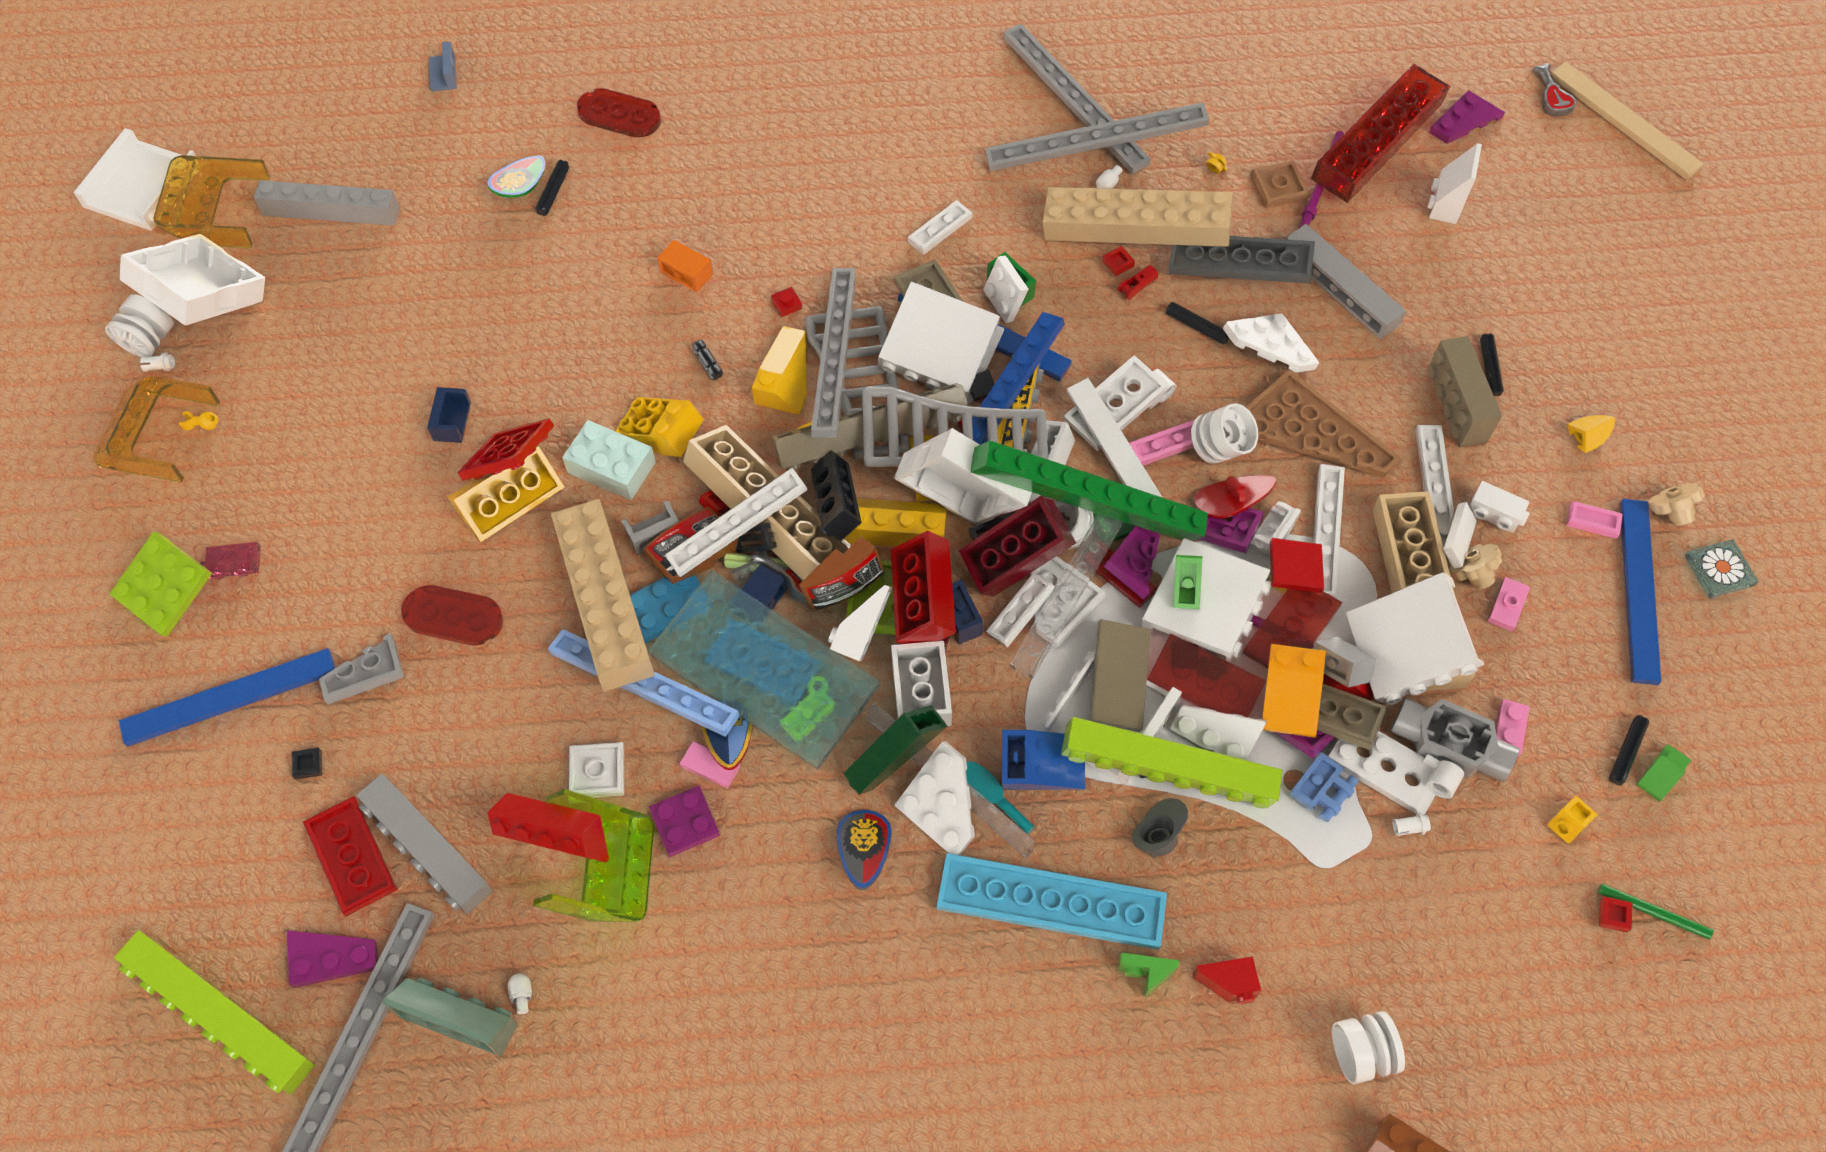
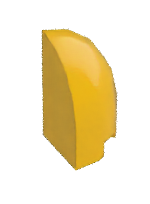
M1607 415L1586 416L1568 423V431L1570 436L1574 434L1580 443L1577 447L1587 453L1598 448L1608 439L1614 428L1615 417Z

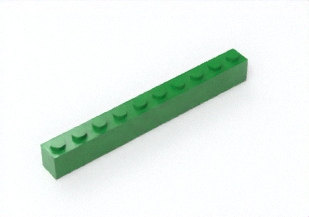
M991 440L974 448L970 473L1182 541L1184 538L1193 541L1205 537L1208 512Z

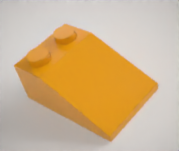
M1271 644L1262 718L1268 721L1263 731L1316 737L1326 651Z

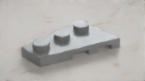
M391 632L384 636V641L372 648L370 645L362 651L364 654L352 662H344L319 679L323 698L327 705L405 677L396 643Z

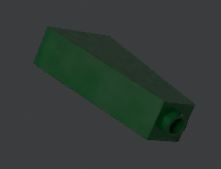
M932 705L903 713L843 774L848 779L850 786L859 795L872 791L948 726Z

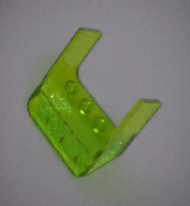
M567 789L546 796V802L601 816L609 860L605 863L586 858L581 901L557 894H549L534 899L533 906L593 922H638L642 920L647 912L654 838V824L649 816Z

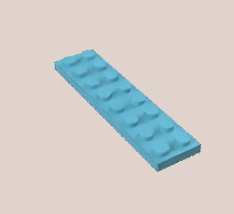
M946 853L937 910L1160 950L1167 893Z

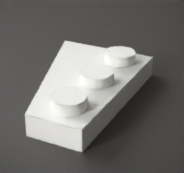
M1183 705L1170 730L1207 750L1247 760L1268 720L1243 717V715H1231L1216 712V710Z

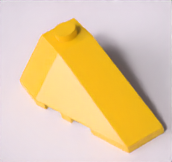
M786 326L782 327L760 366L753 383L754 404L800 415L807 397L806 331Z

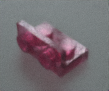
M258 542L206 547L205 562H200V564L212 573L209 577L211 579H222L226 576L235 575L248 576L249 574L259 573L261 546Z

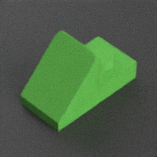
M1176 555L1173 608L1200 609L1203 556Z
M1667 744L1636 785L1660 802L1684 775L1686 767L1692 760Z
M1121 953L1118 971L1125 972L1126 976L1133 978L1146 975L1145 997H1147L1176 973L1179 967V960Z

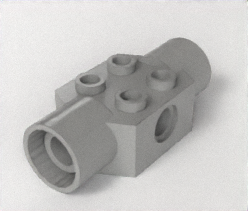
M1405 698L1390 729V732L1414 742L1415 752L1424 758L1429 754L1439 761L1446 760L1455 763L1464 771L1465 778H1469L1479 771L1504 782L1509 776L1519 753V747L1497 738L1494 721L1444 699L1428 708Z

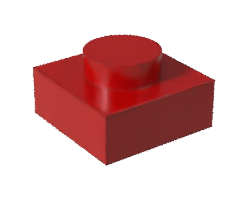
M1122 246L1103 255L1102 262L1115 277L1133 268L1135 260Z
M792 287L771 295V301L781 318L802 309V303Z
M712 490L700 496L698 503L704 508L710 507L718 516L730 510Z
M1604 896L1600 899L1599 927L1628 933L1632 929L1633 903Z

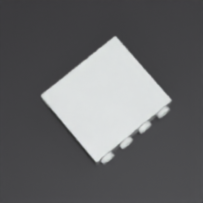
M125 128L73 193L83 208L152 231L186 188L193 176L199 171L201 164L192 150L184 156L139 141L132 130Z
M911 282L879 354L878 365L886 372L902 374L909 381L916 382L918 380L923 382L932 390L955 383L961 384L964 387L967 399L993 333H995L998 327L1000 316Z
M1184 538L1142 619V628L1151 629L1150 635L1157 629L1226 656V664L1230 665L1233 657L1238 658L1243 647V643H1241L1243 636L1248 637L1251 632L1253 622L1250 621L1253 615L1258 616L1261 611L1263 595L1267 596L1271 590L1272 582L1269 580L1271 570ZM1176 555L1203 556L1200 609L1173 608Z
M1442 572L1346 612L1358 649L1376 658L1370 681L1376 700L1387 705L1400 702L1402 700L1401 697L1405 695L1421 694L1427 690L1426 687L1434 684L1437 686L1447 684L1452 681V677L1460 674L1462 676L1477 672L1478 667L1484 665V662L1477 657L1452 588H1455L1454 581L1446 573Z
M1096 650L1094 652L1089 651L1083 661L1085 666L1082 671L1079 672L1077 670L1069 683L1071 685L1067 692L1062 691L1056 701L1058 706L1055 711H1049L1042 722L1044 731L1065 733L1066 724L1072 717L1085 720L1090 719ZM1147 680L1143 730L1132 732L1157 737L1179 703L1182 692L1172 687L1170 692H1167ZM1087 762L1125 786L1131 776L1121 773L1119 769H1100L1095 766V763Z

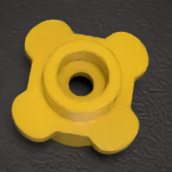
M1209 152L1206 166L1216 174H1219L1221 171L1226 172V159L1219 153Z

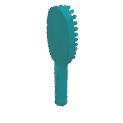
M966 762V779L969 789L988 804H996L1024 832L1029 834L1035 826L1003 797L1004 791L999 781L992 773L978 763Z

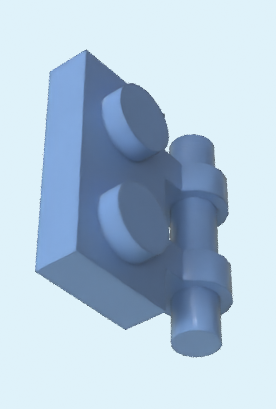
M1321 752L1289 795L1311 811L1317 804L1321 805L1324 810L1319 817L1324 822H1329L1333 816H1337L1341 811V805L1345 799L1353 795L1358 779L1350 775L1346 781L1343 780L1339 775L1344 768ZM1331 786L1337 790L1333 798L1325 794Z

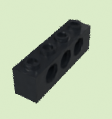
M831 450L811 468L821 529L827 536H833L841 542L862 521L849 463Z

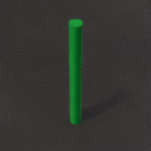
M1603 883L1599 886L1598 894L1632 902V908L1708 940L1713 936L1714 930Z

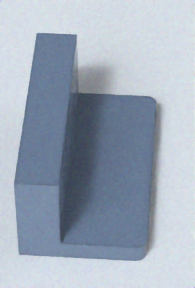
M451 41L442 42V56L429 57L430 89L432 92L457 89L456 57Z

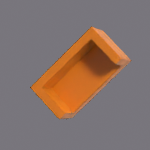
M673 240L657 257L659 270L662 274L695 292H698L713 275L711 259L676 240Z

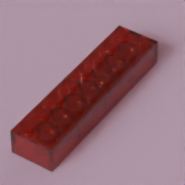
M1413 64L1318 160L1310 179L1348 203L1442 105L1451 86L1418 65Z

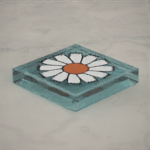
M1734 539L1688 551L1685 555L1709 599L1750 588L1758 583L1756 576Z

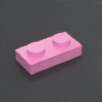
M1503 699L1499 706L1496 735L1498 739L1519 747L1517 756L1519 757L1522 754L1530 706Z

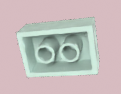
M587 420L562 457L567 473L629 500L633 499L656 463L651 446Z

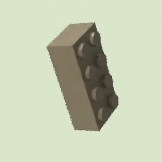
M1469 336L1441 340L1434 352L1430 365H1428L1427 372L1429 378L1434 382L1436 396L1442 402L1444 416L1450 422L1452 436L1457 439L1459 447L1488 443L1502 415Z

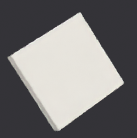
M623 742L569 746L570 799L624 796Z

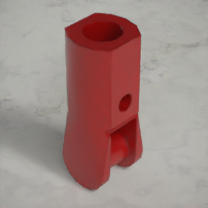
M1148 265L1134 276L1121 282L1117 290L1120 293H1125L1126 298L1130 300L1158 278V272L1153 266Z

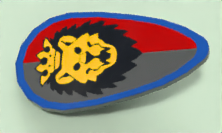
M854 811L846 815L839 822L837 828V845L844 872L849 881L858 890L869 889L882 872L890 848L892 835L890 822L876 811Z

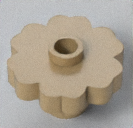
M1688 483L1661 491L1659 495L1651 498L1649 505L1656 515L1668 514L1670 521H1673L1674 525L1681 526L1695 520L1694 514L1696 511L1694 503L1702 501L1705 494L1702 486H1699L1698 483Z
M1492 543L1485 546L1478 544L1468 548L1464 556L1463 567L1454 569L1449 562V570L1454 579L1463 581L1468 578L1470 583L1475 585L1477 589H1484L1495 582L1494 570L1503 562L1502 554L1497 545Z

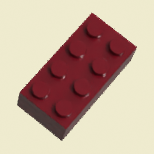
M1039 496L1027 506L1021 508L960 549L959 553L979 592L982 595L995 597L1075 545L1076 541L1055 502L1047 497Z

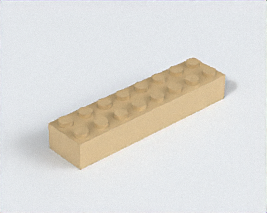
M1048 187L1043 217L1044 239L1048 241L1229 247L1233 192Z
M727 425L691 439L688 442L683 462L730 509H733L779 477ZM800 496L759 523H770L771 528L768 529V532H773L774 535L771 538V542H776L777 547L771 550L802 580L835 549L844 554L851 547L845 539L840 542L833 536H827L821 529L819 514ZM756 531L754 533L761 534V531Z
M1430 492L1379 495L1372 511L1391 593L1442 572L1450 576ZM1475 673L1467 676L1457 675L1452 677V681L1440 686L1434 684L1426 687V691L1466 688L1475 676Z
M600 499L551 513L603 692L655 676Z

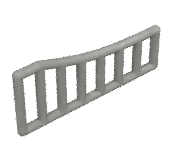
M876 306L852 310L851 319L875 316L877 326L850 329L849 339L879 335L880 345L848 349L847 359L880 354L888 336L882 307ZM827 313L810 315L805 318L808 341L820 360L822 352L821 343H823L824 333L816 334L815 324L826 323ZM879 365L845 369L844 379L886 373L888 384L867 387H893L899 389L896 372H886ZM843 385L841 407L844 416L863 410L862 408L852 409L849 399L862 397V390L865 387L845 389ZM899 434V453H905L910 450L909 438ZM889 445L874 447V457L889 455ZM857 447L851 449L854 459H864V449L857 450Z
M865 387L862 390L864 464L867 467H899L902 457H899L897 399L912 403L914 448L923 443V406L937 410L938 435L948 431L947 413L962 415L963 435L973 440L972 416L987 418L988 441L991 440L997 443V418L1011 419L1013 448L1023 451L1021 419H1036L1038 455L1036 456L1048 459L1046 414L1043 409H1000L964 406L941 402L893 387ZM872 397H887L889 457H874Z

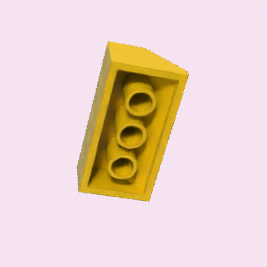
M538 445L536 447L537 450L524 460L525 464L516 470L506 469L497 475L487 474L478 480L471 481L448 496V499L462 520L480 542L564 488V485Z
M857 498L862 523L844 539L848 543L854 544L860 537H863L872 545L896 547L927 530L945 538L947 509L941 504Z

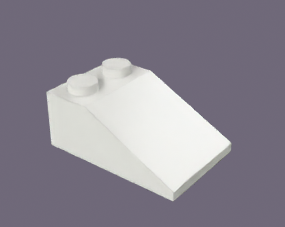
M1477 143L1444 167L1438 178L1433 179L1430 191L1434 192V195H1430L1427 208L1431 209L1430 219L1453 224L1457 223L1476 179L1482 144Z
M884 585L847 617L839 627L832 629L828 642L832 643L831 650L857 661L864 659L892 587Z

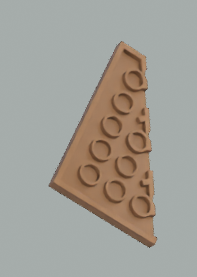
M1290 369L1246 406L1255 418L1259 441L1382 478L1392 471L1402 459Z

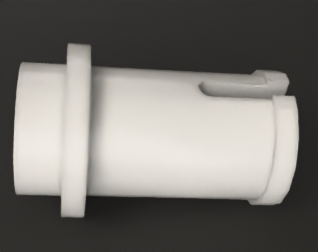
M166 352L158 356H143L140 359V363H150L149 365H141L144 372L164 370L167 372L175 367L173 355Z
M1417 813L1414 817L1393 819L1392 822L1393 830L1397 837L1413 833L1424 835L1426 831L1431 829L1429 817L1421 813Z

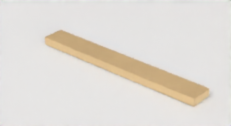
M1565 62L1552 71L1551 77L1556 83L1684 179H1689L1702 168L1703 163L1569 63Z

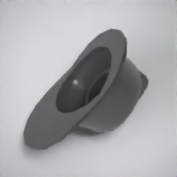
M1174 798L1163 799L1157 802L1134 829L1132 834L1134 845L1140 850L1147 851L1154 859L1157 856H1163L1173 851L1178 844V834L1188 819L1186 805L1179 799Z

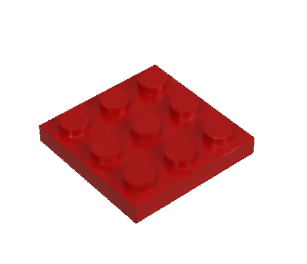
M548 418L494 433L457 472L462 481L471 478L478 480L487 474L497 475L506 469L516 470L525 464L524 460L537 450V445L548 438V433L554 427L552 421Z

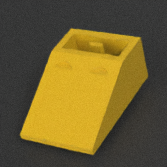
M637 397L632 402L624 418L620 421L615 432L651 446L654 452L661 455L682 457L689 440L693 439L704 419L689 400Z

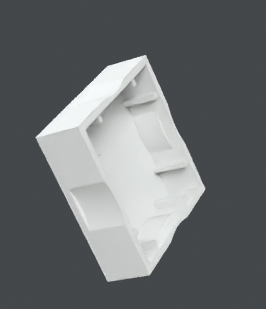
M201 234L175 240L162 246L149 247L121 255L120 280L185 326L263 302L265 277L227 254L221 247Z
M953 428L905 452L894 477L895 480L936 501L975 526L993 520L1000 514L1010 513L1027 506L1032 492L970 473L974 448L980 444Z

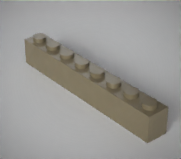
M958 383L917 394L941 402L968 406L964 387ZM897 400L898 435H913L912 403ZM887 403L872 407L874 442L879 440L880 443L888 442ZM922 406L923 427H926V429L937 428V410ZM863 410L839 418L837 438H812V425L771 437L778 464L782 469H797L801 467V463L810 461L811 464L818 463L831 450L837 455L842 456L848 453V449L857 447V450L864 449ZM947 413V420L950 423L962 420V415Z

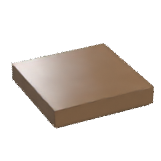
M1294 160L1251 170L1250 175L1266 208L1309 198L1310 193Z

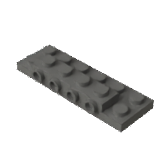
M1230 236L1229 247L1172 245L1168 273L1310 284L1315 241Z

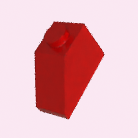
M1253 956L1197 965L1193 972L1195 980L1228 1002L1237 1001L1238 1004H1248L1255 1001V998L1261 992Z

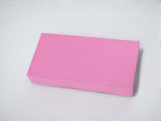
M1572 501L1569 505L1566 526L1617 539L1620 535L1623 514Z
M694 741L680 762L682 768L726 789L729 788L741 767L739 764L733 770H725L713 759L708 748Z

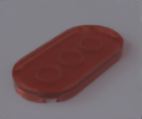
M605 88L594 89V92L589 93L588 91L584 93L577 102L578 114L584 123L623 135L646 137L653 134L661 125L660 111L655 103Z
M426 585L413 590L407 595L401 608L402 618L411 631L425 636L472 646L484 644L490 638L492 640L499 634L503 626L501 609L493 599L435 585Z

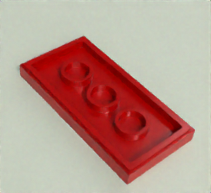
M355 796L303 821L345 917L398 890Z

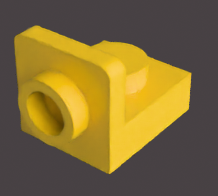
M1575 796L1548 823V827L1566 843H1571L1598 814L1580 798Z

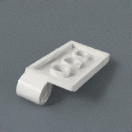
M1134 355L1095 389L1122 431L1147 408L1151 410L1159 402L1166 401L1173 394L1177 385L1160 369L1151 371ZM1138 384L1140 389L1136 392H1131L1127 389V386ZM1113 399H1120L1123 404L1119 407H1112L1109 402ZM1076 406L1064 415V421L1068 422L1096 451H1099L1101 449L1100 445Z
M1380 731L1377 733L1371 750H1368L1370 757H1361L1356 750L1360 746L1338 739L1328 756L1344 768V772L1356 777L1362 783L1414 814L1421 813L1425 815L1435 795L1444 799H1451L1464 777V771L1455 763L1446 760L1439 761L1429 754L1424 758ZM1381 761L1390 762L1393 765L1394 771L1387 772L1383 770L1380 764ZM1405 776H1414L1418 781V785L1410 786L1407 784Z

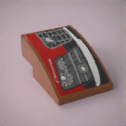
M706 507L685 517L662 532L643 549V553L674 584L713 568L715 560L724 557L726 553L736 552L738 538L680 577L665 554L719 518L710 507Z
M860 537L844 554L835 549L799 586L810 609L815 612L838 605L856 596L876 582L885 571L876 547L863 537Z

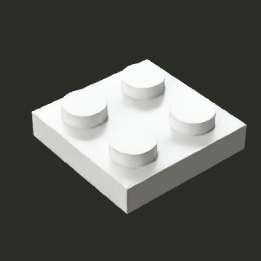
M1000 256L994 264L983 291L1004 322L1010 323L1014 321L1028 288L1008 258Z

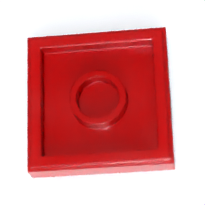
M1272 538L1269 542L1271 587L1322 593L1324 590L1322 544Z

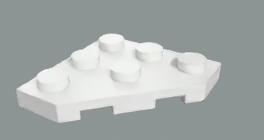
M1282 313L1228 321L1223 327V330L1235 346L1242 349L1247 346L1258 351L1257 355L1274 363L1276 360L1289 365L1288 369L1296 373L1315 370L1319 364L1318 360Z
M1056 556L1033 571L1055 586L1054 591L1034 614L1036 634L1054 648H1057L1106 595L1104 590Z
M942 741L895 806L949 854L961 855L975 837L970 809H972L970 790L966 779L967 763L964 756L946 741Z

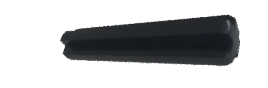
M560 159L557 161L535 207L537 214L546 216L549 213L569 170L566 160Z
M1171 302L1168 305L1166 314L1221 344H1226L1229 340L1228 335L1220 326L1175 302Z
M1485 333L1480 338L1486 378L1493 396H1501L1504 392L1495 337L1492 333Z
M1637 715L1633 719L1609 776L1611 783L1622 786L1626 782L1650 723L1648 718Z

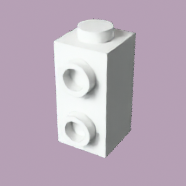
M1484 481L1480 483L1469 505L1474 517L1477 519L1485 520L1502 530L1514 533L1518 525L1524 526L1530 514L1526 511L1529 501Z

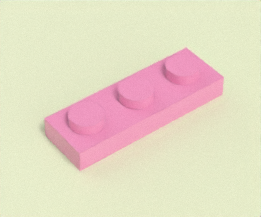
M1194 420L1130 442L1129 444L1143 466L1192 449L1194 446L1191 439V428Z

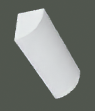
M1046 420L1048 460L1065 465L1075 442L1068 422ZM1037 441L1031 452L1033 455H1038ZM1032 493L1028 504L1040 495Z

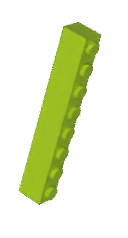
M1072 717L1066 724L1061 755L1069 757L1070 761L1095 763V766L1100 769H1119L1121 773L1129 776H1136L1138 774L1147 776V779L1152 782L1174 783L1175 787L1181 789H1189L1190 787L1199 789L1200 793L1204 795L1226 796L1227 800L1233 802H1241L1242 800L1251 802L1252 806L1265 809L1279 801L1283 769L1077 717Z
M140 930L115 955L114 959L122 964L119 967L122 973L131 979L135 976L139 977L142 980L139 986L151 995L156 991L163 997L159 1001L172 1011L178 1008L184 1012L180 1018L192 1027H195L197 1023L202 1026L204 1030L201 1034L215 1044L220 1040L225 1044L222 1051L234 1060H237L239 1056L246 1061L243 1067L256 1077L260 1073L266 1076L268 1080L265 1084L279 1094L284 1090L292 1095L316 1066Z

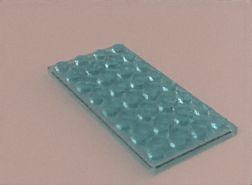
M713 570L710 571L648 650L652 657L716 701L738 710L741 718L817 770L881 685L879 680L831 650Z

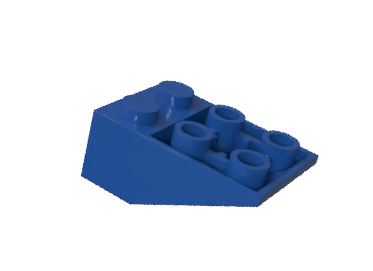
M1002 730V786L1004 790H1085V762H1073L1068 759L1069 757L1061 755L1065 733L1036 730Z

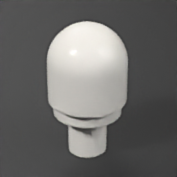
M1116 165L1112 170L1107 169L1096 181L1097 188L1113 189L1118 183V176L1122 172V168Z
M514 974L508 981L509 999L511 1003L516 1004L517 1014H526L529 1012L528 1001L531 1000L532 995L531 981L525 974Z

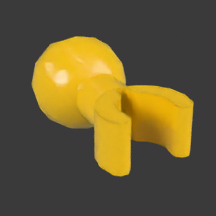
M185 411L182 414L186 417L187 421L179 422L178 424L186 431L193 429L195 426H200L204 430H213L216 428L219 419L215 413L206 411L200 416H194L189 411Z

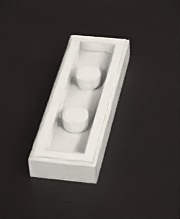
M956 200L908 236V243L924 255L972 219V212Z
M1467 502L1458 504L1443 548L1454 569L1463 567L1464 556L1468 551L1477 522Z
M1033 572L987 629L988 635L1008 648L1054 591L1055 586Z

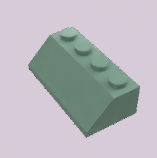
M419 977L417 981L406 978L383 1001V1004L398 1018L500 1057L503 1056L517 1026L516 1022L510 1017L512 1013L499 1007H495L494 1011L485 1008L484 1002L476 998L470 997L468 1001L461 999L458 992L446 987L440 991L433 988L434 984Z

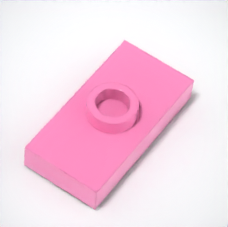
M1505 577L1487 622L1513 632L1530 587Z

